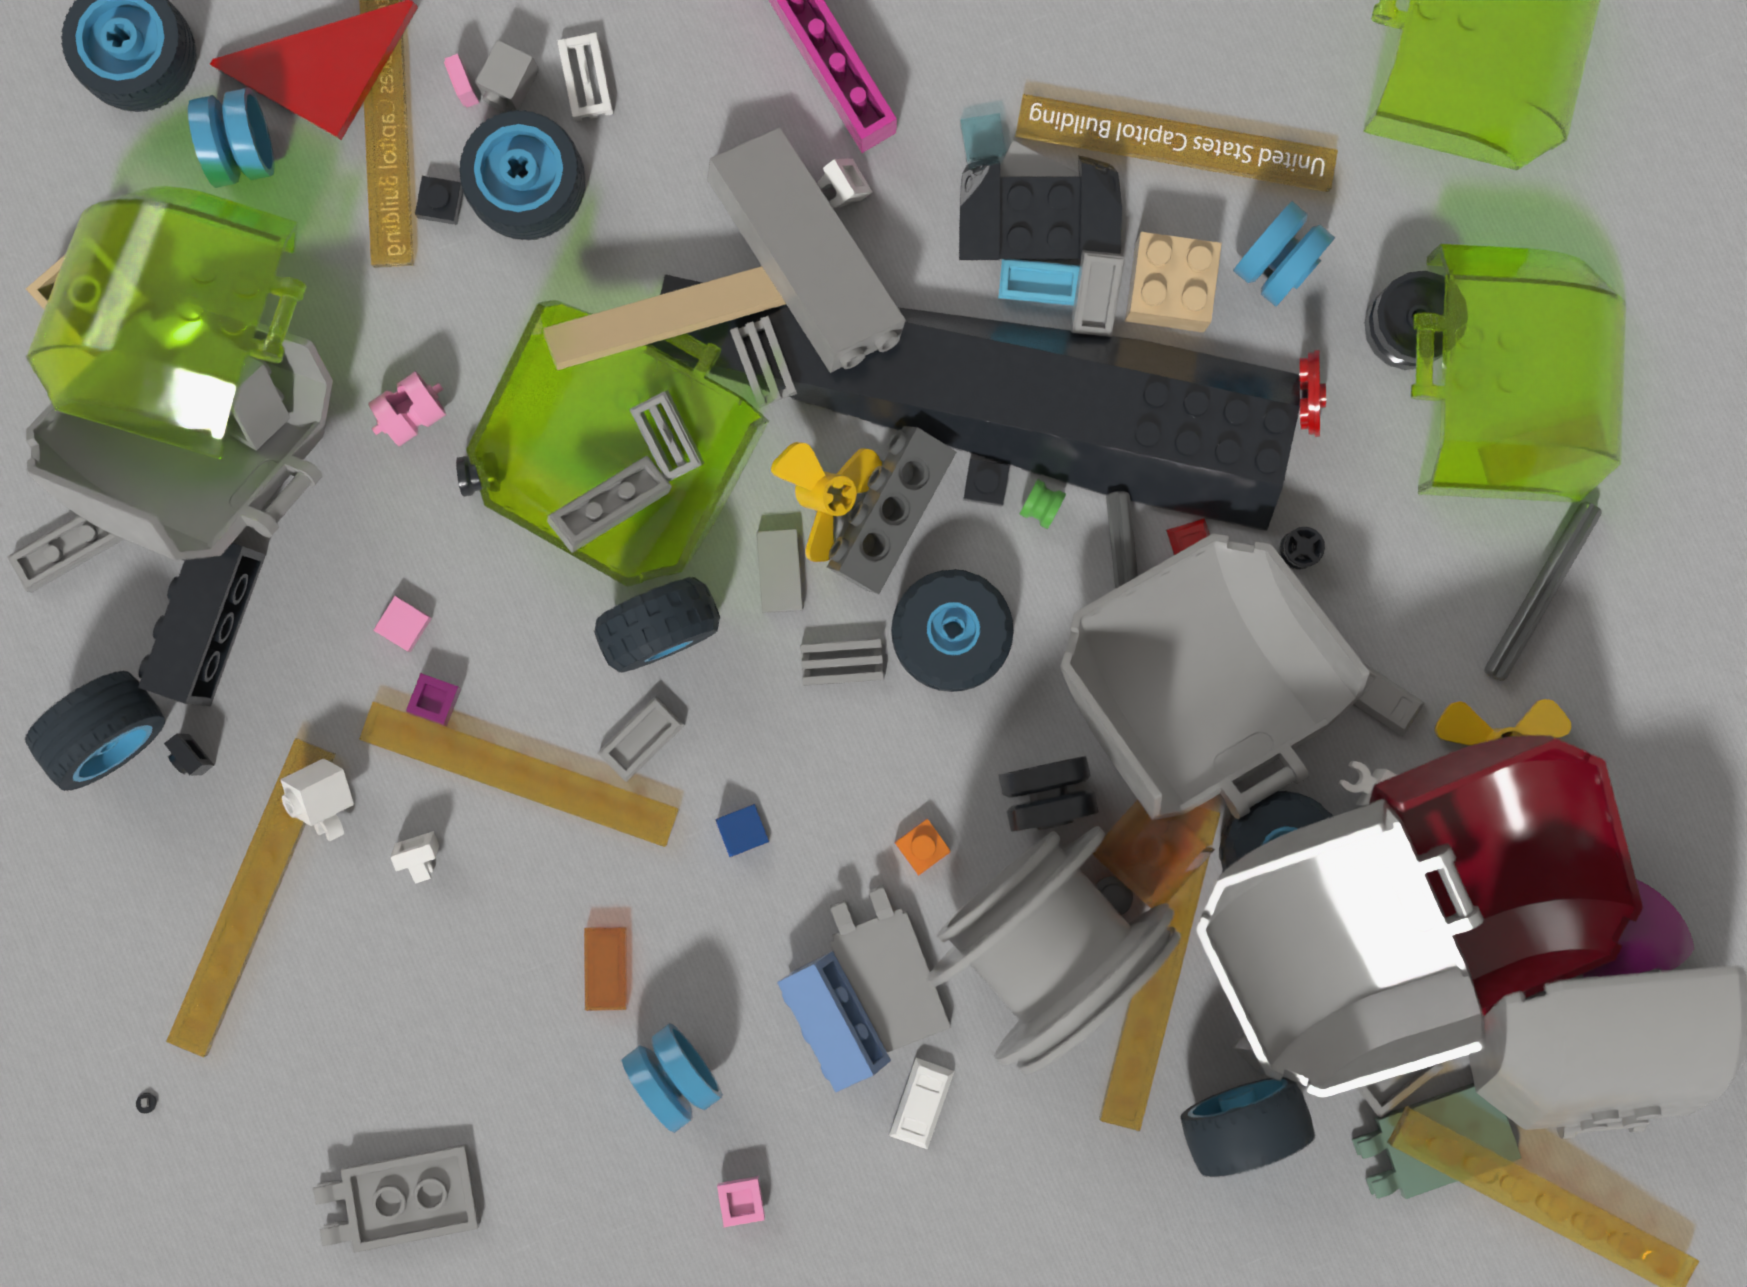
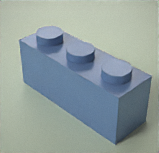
M833 951L794 970L777 982L782 991L784 1002L791 1008L801 1027L805 1041L810 1044L821 1065L824 1077L830 1081L835 1093L875 1075L891 1061Z

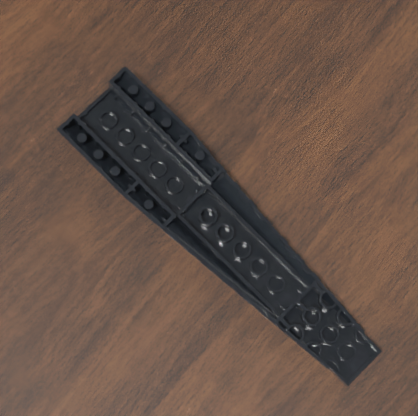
M665 274L660 295L703 282ZM787 304L653 342L648 346L647 353L651 356L688 363L690 368L750 386L730 330L737 327L738 329L742 328L747 323L752 321L755 323L760 321V318L769 316L797 394L790 396L793 400L832 410V412L845 416L850 415L884 428L889 427L895 430H902L903 426L918 427L950 448L985 457V459L998 463L1002 462L1022 468L1021 470L1040 476H1048L1060 480V482L1105 496L1112 492H1128L1131 502L1263 531L1268 530L1284 485L1300 409V374L1145 340L1072 333L1071 330L900 307L898 309L905 318V323L900 340L894 347L885 352L876 350L866 355L856 366L850 369L841 367L831 373ZM765 329L757 333L776 385L780 391L785 389L786 386ZM750 336L743 337L761 390L770 392Z

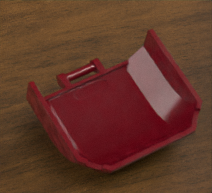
M1513 736L1485 741L1456 750L1373 786L1369 804L1383 799L1402 819L1418 856L1442 844H1449L1455 854L1456 859L1453 863L1472 905L1479 908L1484 919L1479 926L1454 934L1468 964L1483 1016L1504 996L1521 992L1527 998L1546 990L1545 985L1567 981L1616 959L1622 948L1618 941L1629 920L1637 921L1643 910V904L1608 768L1603 758L1554 736ZM1438 869L1427 872L1426 874L1445 916L1455 915L1457 911Z

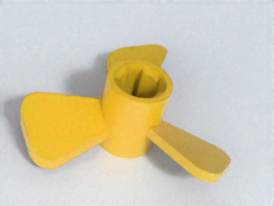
M803 442L790 444L773 461L771 465L772 474L782 480L795 484V495L799 504L804 508L817 511L805 549L808 560L826 562L830 559L829 551L834 544L833 516H842L848 513L854 506L856 494L868 492L870 487L867 484L872 472L878 466H882V462L875 451L866 448L858 449L836 474L823 471L811 446Z
M1550 699L1536 701L1515 727L1494 729L1468 704L1458 701L1449 704L1445 708L1435 725V734L1441 740L1471 746L1485 741L1500 739L1502 736L1548 735L1559 738L1569 734L1572 725L1570 719L1558 704Z

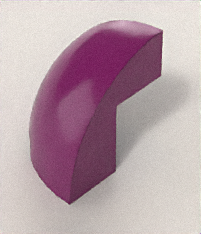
M1636 879L1643 904L1642 912L1636 922L1629 920L1618 941L1622 948L1616 959L1583 973V978L1592 979L1636 975L1658 969L1660 972L1674 970L1685 962L1694 951L1693 939L1686 922L1663 895Z

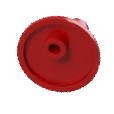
M1314 350V352H1308V358H1300V390L1308 389V398L1300 399L1301 430L1309 429V435L1320 437V408H1326V383H1320V350Z

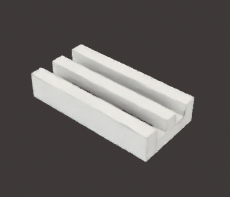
M597 33L557 40L574 122L582 121L584 117H590V119L597 118L599 114L604 113L606 116L612 115L613 109ZM586 45H591L602 99L601 104L595 105L584 49ZM571 48H576L587 103L586 107L580 108L568 50Z

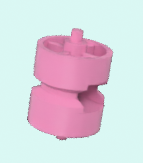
M415 371L397 383V391L395 393L385 391L370 401L368 405L377 418V425L372 428L373 432L376 435L382 431L385 434L387 433L400 447L418 435V426L429 427L446 416L444 408L438 401V393L443 390L440 383L433 387L430 384L427 385Z

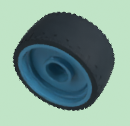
M1282 1077L1281 1081L1275 1078L1261 1079L1217 1093L1190 1106L1180 1117L1189 1151L1200 1174L1205 1177L1235 1175L1270 1165L1299 1152L1315 1139L1312 1118L1302 1091L1297 1082Z

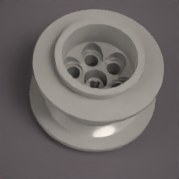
M1099 826L1087 831L1063 849L1058 845L1061 837L1055 831L1049 833L987 883L937 934L942 943L950 941L954 946L932 969L927 977V981L933 987H936L955 976L968 965H971L1019 1019L997 1048L995 1058L1001 1065H1008L1018 1060L1017 1067L1023 1074H1031L1052 1063L1103 1024L1156 973L1174 951L1180 940V933L1174 927H1168L1173 919L1174 911L1167 903L1155 906L1130 923H1127L1079 869L1105 837L1104 831Z

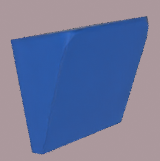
M755 804L715 819L729 857L769 842Z

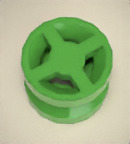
M1037 479L1019 515L1024 518L1033 517L1039 520L1040 526L1048 530L1066 493L1060 490L1053 492L1046 487L1045 482Z

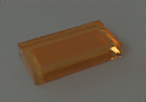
M627 927L584 928L585 1011L627 1009Z

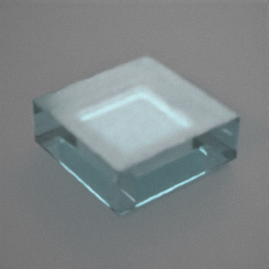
M1000 113L960 119L966 162L982 160L997 155L998 157L1006 155Z

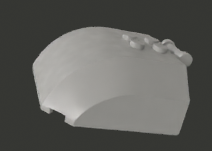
M191 298L176 302V310L153 317L150 311L134 315L26 429V441L31 447V459L27 460V472L42 488L73 512L101 529L176 561L221 556L246 526L254 528L265 537H272L279 528V520L308 486L314 487L322 478L321 471L314 464L304 459L323 438L333 380L312 341ZM204 332L220 340L226 338L233 342L243 353L249 356L254 354L262 358L271 369L270 377L273 384L284 395L285 400L283 404L290 419L257 451L201 419L170 365ZM290 475L295 476L264 512L260 511Z
M1213 533L1076 611L1073 615L1070 627L1071 632L1061 664L1062 673L1093 735L1152 820L1186 814L1218 794H1221L1225 799L1233 816L1237 819L1242 818L1250 813V807L1290 783L1299 784L1309 777L1305 765L1294 752V749L1324 732L1363 695L1369 670L1271 544L1255 541V546L1228 541L1229 536ZM1277 759L1284 765L1283 769L1243 793H1240L1235 786L1238 782Z
M1384 799L1287 833L1258 847L1236 861L1218 877L1196 927L1197 935L1265 1075L1281 1081L1282 1077L1300 1083L1307 1086L1308 1093L1321 1098L1480 1051L1486 1047L1484 1016L1468 964L1454 935L1479 926L1484 920L1479 908L1472 905L1453 863L1456 857L1449 844L1438 845L1427 853L1418 856L1402 819ZM1438 869L1457 911L1455 915L1445 916L1426 874L1427 872Z
M1736 965L1559 981L1545 985L1546 996L1527 1001L1525 1000L1524 993L1521 992L1507 995L1484 1016L1486 1047L1483 1050L1468 1054L1476 1093L1524 1130L1556 1127L1561 1139L1575 1138L1576 1133L1627 1128L1629 1132L1645 1131L1646 1125L1649 1124L1648 1119L1691 1115L1718 1099L1726 1091L1747 1060V977L1745 968Z

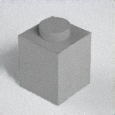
M496 40L475 83L482 95H484L482 99L492 107L504 111L506 106L513 110H519L539 68L532 56Z

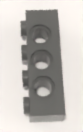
M903 426L902 430H898L891 437L887 446L889 453L884 463L872 472L867 484L870 487L863 501H859L853 507L848 517L849 527L844 536L839 537L829 551L830 561L826 568L872 593L880 594L957 453L918 427ZM907 462H910L913 467V476L905 483L902 478V468ZM890 497L894 503V510L888 518H885L882 513V505ZM869 533H872L875 544L873 549L866 554L862 543L864 538Z

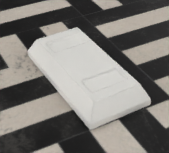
M916 1057L889 1136L928 1149L955 1071Z

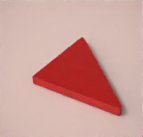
M405 0L217 57L211 60L210 65L342 140L418 6L411 0Z

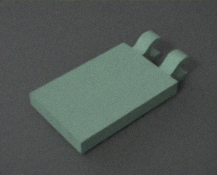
M1474 1083L1392 1111L1381 1118L1375 1117L1378 1130L1352 1138L1357 1155H1361L1363 1159L1373 1157L1386 1150L1392 1169L1365 1178L1370 1193L1372 1195L1375 1194L1377 1199L1391 1195L1398 1189L1402 1197L1409 1199L1521 1159L1507 1116L1478 1095Z

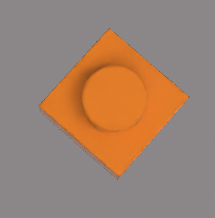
M925 819L894 842L918 876L951 852L928 819Z

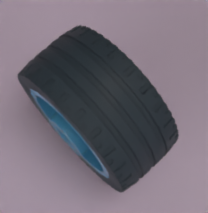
M76 0L73 2L63 22L64 26L61 31L62 51L67 65L74 76L95 97L110 106L124 111L147 112L148 110L152 111L155 108H161L163 105L169 104L170 101L175 100L174 98L184 91L195 70L196 46L188 23L169 0Z
M527 110L502 112L499 115L488 118L484 123L482 122L471 133L470 138L467 139L463 147L459 172L464 195L480 220L495 232L512 239L537 240L538 238L551 236L553 233L563 229L574 218L576 211L578 212L585 191L584 165L571 137L562 127L548 117Z
M124 670L111 672L78 687L45 711L28 730L25 742L32 756L59 789L72 791L102 779L133 759L162 731L165 725V718L160 708L146 690L138 688L140 682L130 672Z

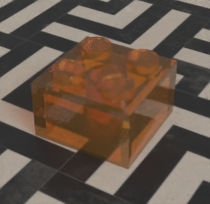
M1137 799L1105 835L1092 855L1153 909L1155 906L1168 903L1213 853L1215 848L1179 816L1152 820Z

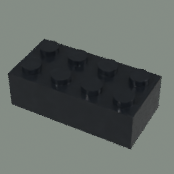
M231 543L221 556L183 560L184 563L179 577H174L168 588L167 598L170 601L165 615L160 616L154 626L153 638L155 642L151 653L146 655L140 664L138 676L141 680L138 688L184 704L211 707L263 565L265 554Z

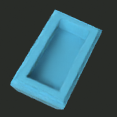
M1002 259L998 298L1074 306L1080 266Z

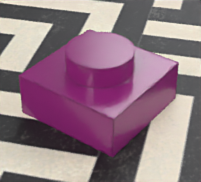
M420 673L406 712L447 727L461 688Z

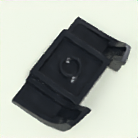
M998 155L967 164L962 172L959 260H1081L1082 250L1121 254L1122 202L1118 172L1109 163L1078 155L1079 176H1000Z

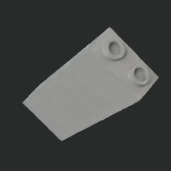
M779 127L710 158L707 181L829 372L831 373L841 367L850 369L859 364L866 355L876 350L885 352L894 347L900 340L905 318L782 129Z

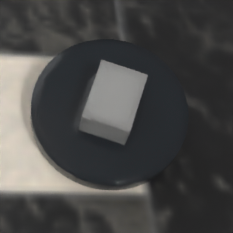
M143 1093L136 1100V1108L143 1114L152 1112L157 1104L155 1096L151 1093Z

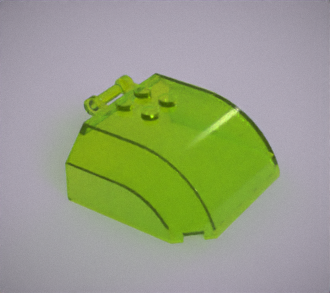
M1380 0L1379 3L1374 5L1371 20L1381 25L1400 29L1390 74L1377 109L1365 123V133L1513 170L1521 169L1537 157L1551 149H1555L1568 140L1601 0H1407L1405 11L1399 10L1396 7L1397 0Z
M172 186L144 188L101 201L85 209L81 213L26 356L27 362L34 374L36 373L54 409L210 457L223 459L225 453V430L233 397L247 357L252 356L271 363L282 362L286 350L283 346L297 301L303 300L307 288L305 283L296 278L276 276L284 251L290 253L295 251L298 222L206 192ZM269 293L281 296L266 339H255L254 337Z
M1439 244L1427 256L1426 265L1444 267L1446 273L1444 315L1418 313L1414 314L1413 328L1417 330L1416 379L1415 384L1411 385V399L1441 401L1439 450L1431 480L1418 486V494L1580 502L1619 467L1622 462L1626 332L1625 300L1588 263L1573 255L1532 248ZM1434 331H1444L1442 386L1433 384Z
M557 300L539 302L466 449L471 465L475 464L482 485V490L479 491L484 506L627 587L664 575L669 576L684 571L719 517L769 420L742 396L707 377L721 353V348L711 342L706 345L686 333L664 340L699 359L695 369L647 344L557 370L545 340L543 328L592 315V313ZM668 390L705 463L670 480L671 489L668 494L571 553L548 524V515L645 456H648L661 472L629 409ZM659 403L658 406L686 462H690V459L672 423L670 422L662 404ZM649 409L644 411V414L674 470L678 466Z

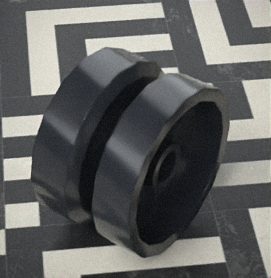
M1429 271L1408 272L1393 280L1369 306L1364 322L1366 340L1373 353L1387 365L1402 370L1421 369L1449 352L1463 336L1467 322L1466 304L1457 286L1443 275Z
M1076 757L998 775L1002 795L1009 798L1029 795L1030 799L1028 802L1012 805L1006 811L1010 831L1014 832L1032 828L1042 830L1073 823L1074 819L1099 813L1095 792L1085 789L1068 793L1067 786L1085 782L1091 776L1087 757Z

